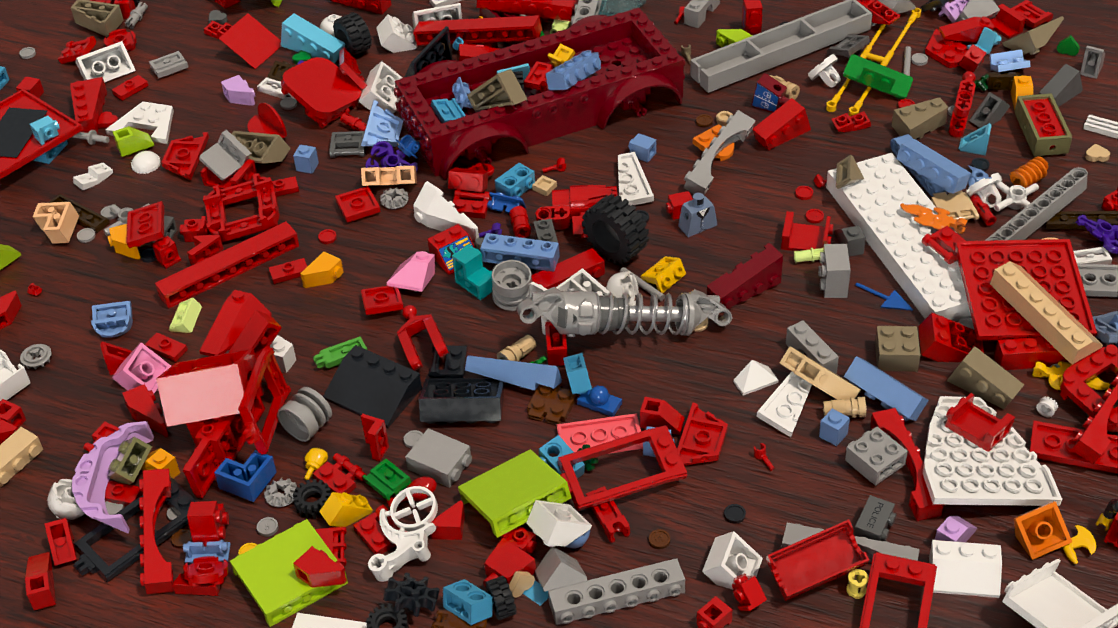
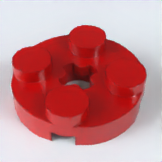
M118 29L110 32L107 39L106 37L104 38L105 47L122 41L126 51H132L136 48L137 39L133 31L130 33L126 29Z
M215 556L198 557L193 559V564L188 566L187 562L183 566L184 578L188 581V585L192 587L208 583L213 585L222 584L229 572L228 562L224 559L223 563Z

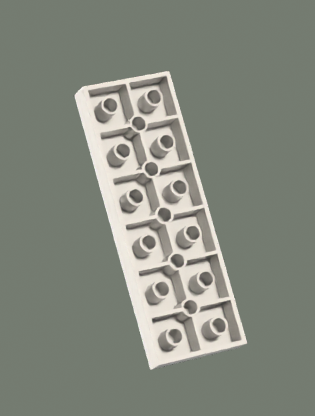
M889 153L857 162L864 179L840 189L836 188L837 168L829 170L827 172L826 188L853 224L860 226L866 237L865 240L922 316L926 319L932 312L954 322L963 317H971L958 261L948 264L930 246H925L922 243V238L926 234L931 235L938 230L919 224L914 220V217L919 216L905 212L900 206L901 203L907 205L917 204L931 209L933 214L938 215L933 210L935 205L896 157Z

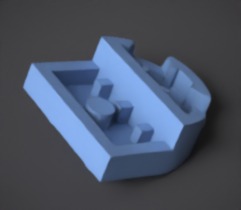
M130 301L93 305V320H91V324L97 334L101 337L109 338L127 333L133 324L132 303Z

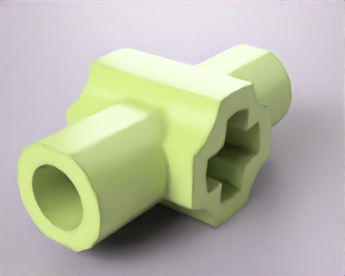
M554 19L550 34L568 29L571 26V22Z

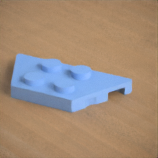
M374 100L361 146H374L379 141H386L392 147H396L398 143L396 139L399 140L403 120L395 116L388 109L384 111L378 106L379 102Z

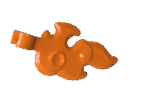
M900 204L905 212L919 216L914 217V220L919 224L933 227L936 230L948 226L954 228L959 234H963L966 230L962 226H966L968 220L964 218L953 219L952 216H947L950 215V212L946 209L935 207L933 210L938 213V215H935L931 209L921 205Z

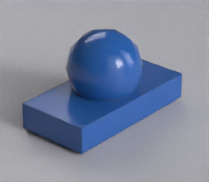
M595 386L586 393L580 394L577 404L614 417L622 405V399L610 395L604 386Z

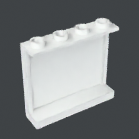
M1059 559L1051 563H1045L1042 568L1034 569L1031 574L1023 575L1018 581L1010 582L1005 588L1004 592L1006 595L1002 602L1036 628H1114L1118 625V604L1108 610L1055 572L1061 561Z

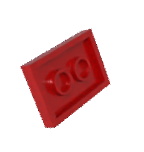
M162 201L128 212L126 243L129 248L139 247L145 243L164 238V205Z

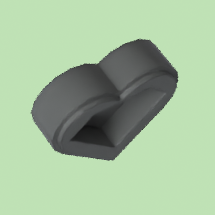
M213 10L209 13L208 21L209 23L215 21L219 24H225L228 19L225 13H221L220 10Z

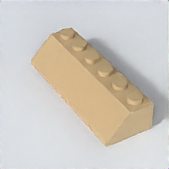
M1009 261L995 269L990 285L1072 365L1102 348L1103 345L1020 265Z

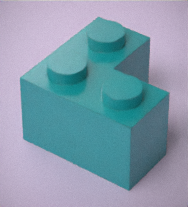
M468 244L452 255L455 282L479 300L492 293V271L483 267L482 253L479 249H475Z

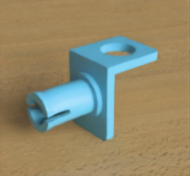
M984 27L975 46L985 51L986 54H990L993 45L1000 44L998 41H1001V36L991 29Z

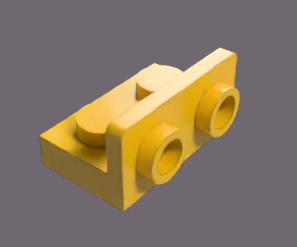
M665 256L643 273L641 279L647 283L656 284L658 291L664 293L685 276L686 271L680 258Z

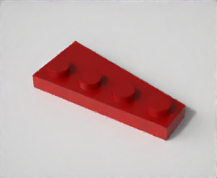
M342 48L339 51L340 71L345 76L349 75L363 90L367 84L364 82V77L362 75L359 76L361 71L358 68L356 59L345 48Z

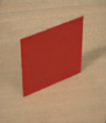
M249 13L218 38L254 69H257L281 47V40Z

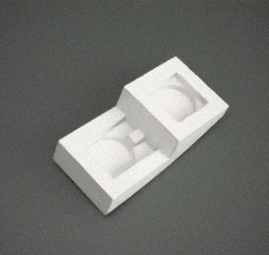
M105 163L89 166L88 173L73 177V183L82 190L91 188L108 178L113 173V169Z

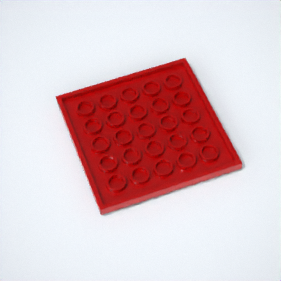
M1070 239L956 241V255L977 341L1043 337L990 285L995 269L1009 261L1020 265L1096 337V327Z

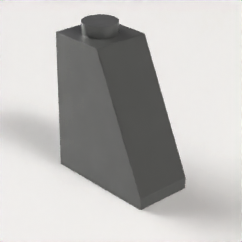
M1065 64L1039 94L1052 93L1057 106H1061L1082 92L1080 71Z

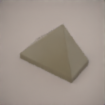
M852 155L837 163V189L864 179Z

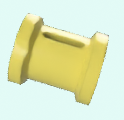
M854 569L848 575L849 584L846 590L848 595L855 599L863 598L867 591L866 585L869 577L864 570Z

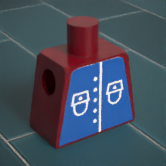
M764 73L756 83L751 106L773 113L790 100L785 97L787 87Z

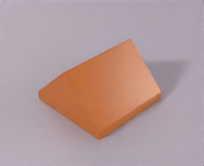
M1056 501L1014 518L1015 536L1032 560L1072 543Z

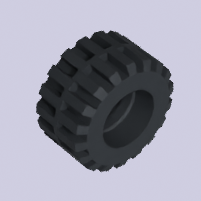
M351 12L334 21L333 30L335 38L345 43V49L352 56L371 48V34L360 15Z

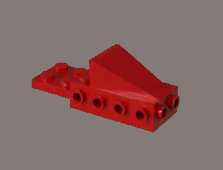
M257 392L251 408V413L256 423L265 410L259 392ZM240 413L186 423L197 447L184 465L183 472L195 497L203 499L216 478L214 472L226 458L234 461L247 438L244 437L243 432L246 428Z

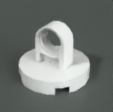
M834 54L827 57L820 65L818 64L808 73L810 79L813 80L820 76L827 86H836L841 78L832 65L838 58Z
M999 173L992 174V179L983 178L971 185L966 190L969 197L973 194H978L981 200L988 204L990 208L1001 202V195L996 188V185L1002 181ZM990 194H993L996 197V202L994 204H990L988 202V197Z

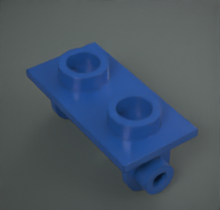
M405 135L401 141L396 139L399 143L398 148L408 157L414 156L416 159L418 158L415 153L419 150L420 144L411 135Z
M489 192L492 200L488 201L487 207L491 210L503 212L504 206H506L505 212L509 213L516 206L526 208L523 199L519 196L510 197L501 192Z

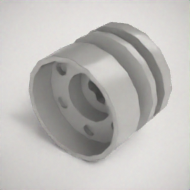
M507 260L497 264L493 269L492 297L498 307L504 310L515 311L520 302L530 298L529 284L532 282V273L525 263L517 260Z
M302 387L297 391V394L292 396L290 401H287L278 410L277 416L283 428L290 435L306 442L332 417V410L328 402L317 391L309 387Z

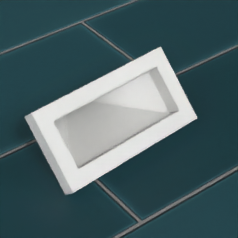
M751 360L733 382L741 394L746 395L776 384L778 379L768 366Z

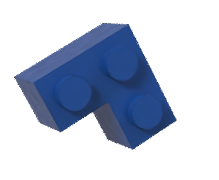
M257 450L251 454L244 464L226 458L214 472L219 489L252 502L256 500L277 473L273 456L261 455Z

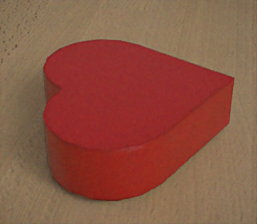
M103 112L99 116L98 127L108 128L118 120V117L112 115L111 112Z

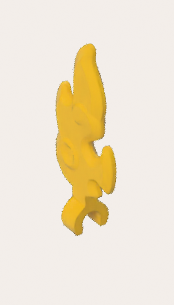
M1060 361L1058 362L1059 368L1055 365L1050 368L1042 362H1036L1032 375L1035 377H1048L1050 386L1060 390L1062 375L1072 364ZM1097 376L1086 383L1094 390H1105L1110 386L1109 383L1103 382Z

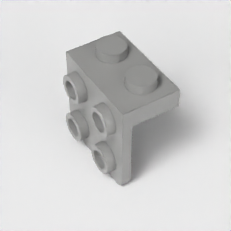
M225 130L221 133L218 142L203 152L199 160L220 180L224 181L241 168L249 159L251 152L234 135Z

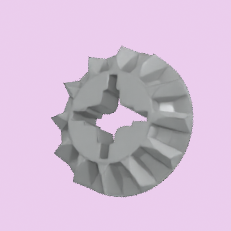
M389 188V191L385 190L380 195V201L386 208H400L408 202V192H405L404 188Z
M35 344L22 352L20 360L22 365L28 369L32 367L37 369L38 366L44 367V363L50 362L52 352L47 345Z
M281 478L277 482L273 480L271 485H266L265 499L270 505L275 507L287 506L293 502V492H295L297 485L290 478L287 480ZM278 489L284 491L285 495H283V493L281 494L280 492H278Z

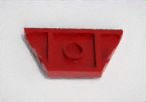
M935 29L925 49V54L948 68H955L959 66L968 48L956 40L944 39L939 30Z
M204 132L202 137L194 139L193 136H188L183 139L171 140L161 162L162 167L191 180L199 163V157L208 142V132Z
M692 403L677 448L684 466L719 460L728 431L727 423L717 419L709 411L703 412L696 403Z

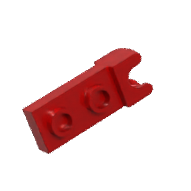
M603 486L586 493V497L606 491L607 489ZM614 500L591 507L611 543L615 542L613 535L616 532H621L625 537H629V523L625 516L621 514Z

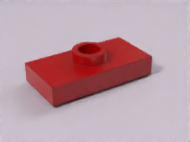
M137 75L113 88L112 93L123 101L148 87V81Z
M296 176L272 181L276 190V196L299 192Z
M302 258L269 267L273 283L276 284L301 277L300 273L307 268L305 259Z
M156 333L145 344L154 353L174 362L188 350L187 345L160 333Z
M109 481L105 492V502L109 501L127 506L139 498L143 492H140L138 486Z

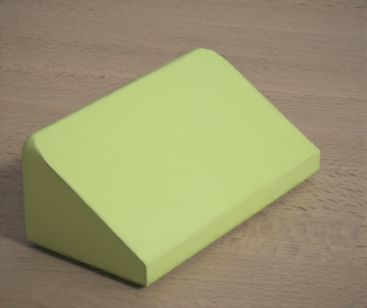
M194 298L179 303L169 331L191 333L201 311V304Z

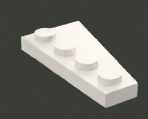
M791 372L758 410L756 416L791 437L812 384Z

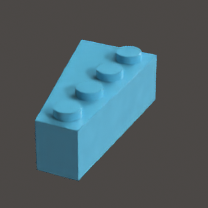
M294 13L282 22V47L298 53L302 50L311 53L312 58L321 57L333 63L339 60V51L345 48L344 42Z

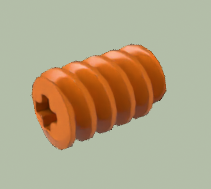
M1034 157L1018 169L1010 172L1011 182L1013 185H1020L1024 188L1031 186L1047 176L1048 162L1042 157Z

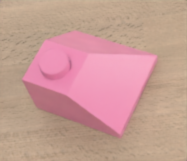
M424 251L416 252L400 264L388 280L387 286L422 292L435 274V254H429Z
M140 343L119 366L112 379L126 390L145 384L148 391L152 390L155 393L158 389L156 378L169 369L171 365L143 343Z

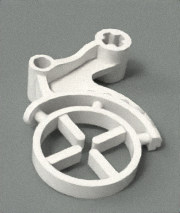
M421 486L406 488L393 499L390 511L380 510L381 529L387 539L397 546V549L388 555L375 554L369 559L368 567L378 581L384 582L389 580L394 572L413 559L419 558L420 561H427L430 558L431 553L427 547L428 536L436 530L435 524L431 522L437 514L438 503L429 489ZM423 493L430 496V498L415 505L412 494ZM405 497L408 498L411 507L415 508L417 506L418 510L432 505L429 515L422 521L416 509L411 511L410 507H407L396 512V509ZM413 512L416 523L403 524L398 519L408 516ZM387 516L392 517L394 523L400 528L399 531L388 524Z

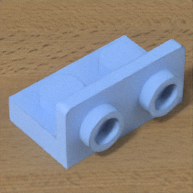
M1022 50L990 54L991 71L1002 72L1030 67V60H1024Z

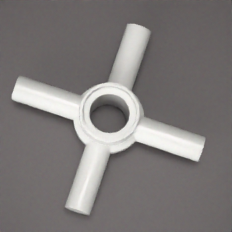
M1000 182L996 187L1007 196L1005 200L994 205V209L998 212L1007 206L1016 210L1027 207L1030 204L1026 200L1027 195L1039 189L1038 184L1034 183L1027 188L1020 185H1014L1009 188L1003 182Z

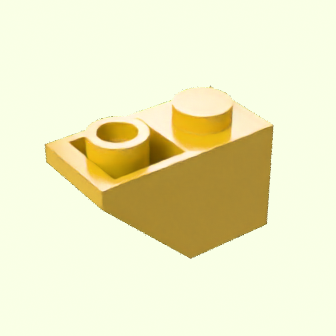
M332 492L319 512L329 526L347 527L371 514L373 509L368 504V500L362 495L356 496Z

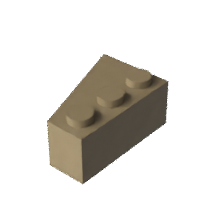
M77 0L71 6L75 23L105 37H109V33L116 30L124 21L120 6L116 4Z
M512 69L498 73L467 94L474 110L515 105L527 100Z
M939 97L895 109L892 127L899 136L909 134L913 139H921L928 131L932 132L946 124L948 106Z
M975 346L947 379L948 382L1002 409H1005L1024 386L1022 382Z

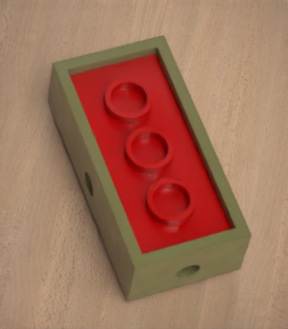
M1052 93L1018 96L1014 113L1033 156L1069 153L1072 135Z

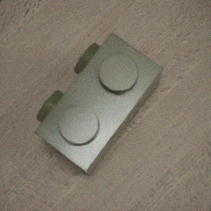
M132 437L127 441L124 440L118 448L120 453L117 459H113L108 469L111 471L107 477L118 483L128 485L134 483L152 446L136 437Z

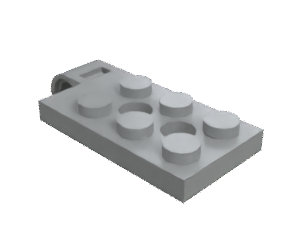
M1077 264L1086 296L1118 297V265Z

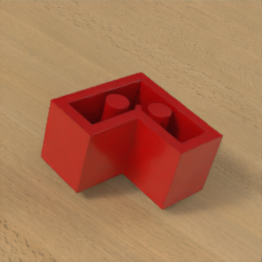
M217 501L190 503L187 519L192 541L203 542L204 547H207V542L225 539V526L229 524V513L225 512L224 504H217Z

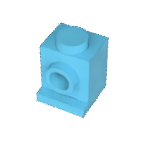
M49 116L30 124L35 139L41 145L45 144V141L59 135L57 131L60 129L58 122L52 120Z

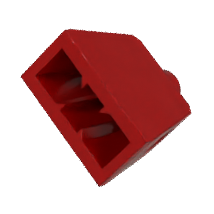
M503 537L485 561L487 578L483 581V585L486 587V581L500 576H504L507 583L510 584L516 571L529 572L533 575L536 570L535 558Z

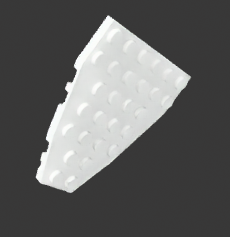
M940 396L928 428L923 476L933 504L1044 506L1056 501L1057 506L1061 505L1062 497L1050 469L1046 465H1040L1036 460L1038 455L1034 451L1029 452L1026 449V442L1013 427L1006 437L987 452L945 427L948 419L946 418L948 410L951 407H955L962 397ZM974 397V405L996 417L997 412L988 407L986 402L980 397Z

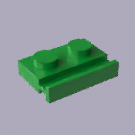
M386 458L370 470L371 473L367 476L365 474L362 476L369 486L388 501L390 496L398 494L412 482L407 474Z

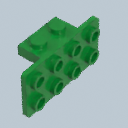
M854 54L850 56L843 72V76L850 80L857 81L900 99H906L913 82L911 76Z

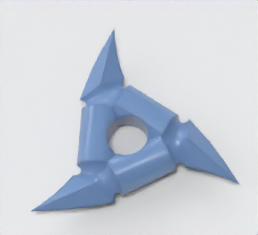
M969 166L972 170L968 180L969 187L983 178L992 179L981 169Z

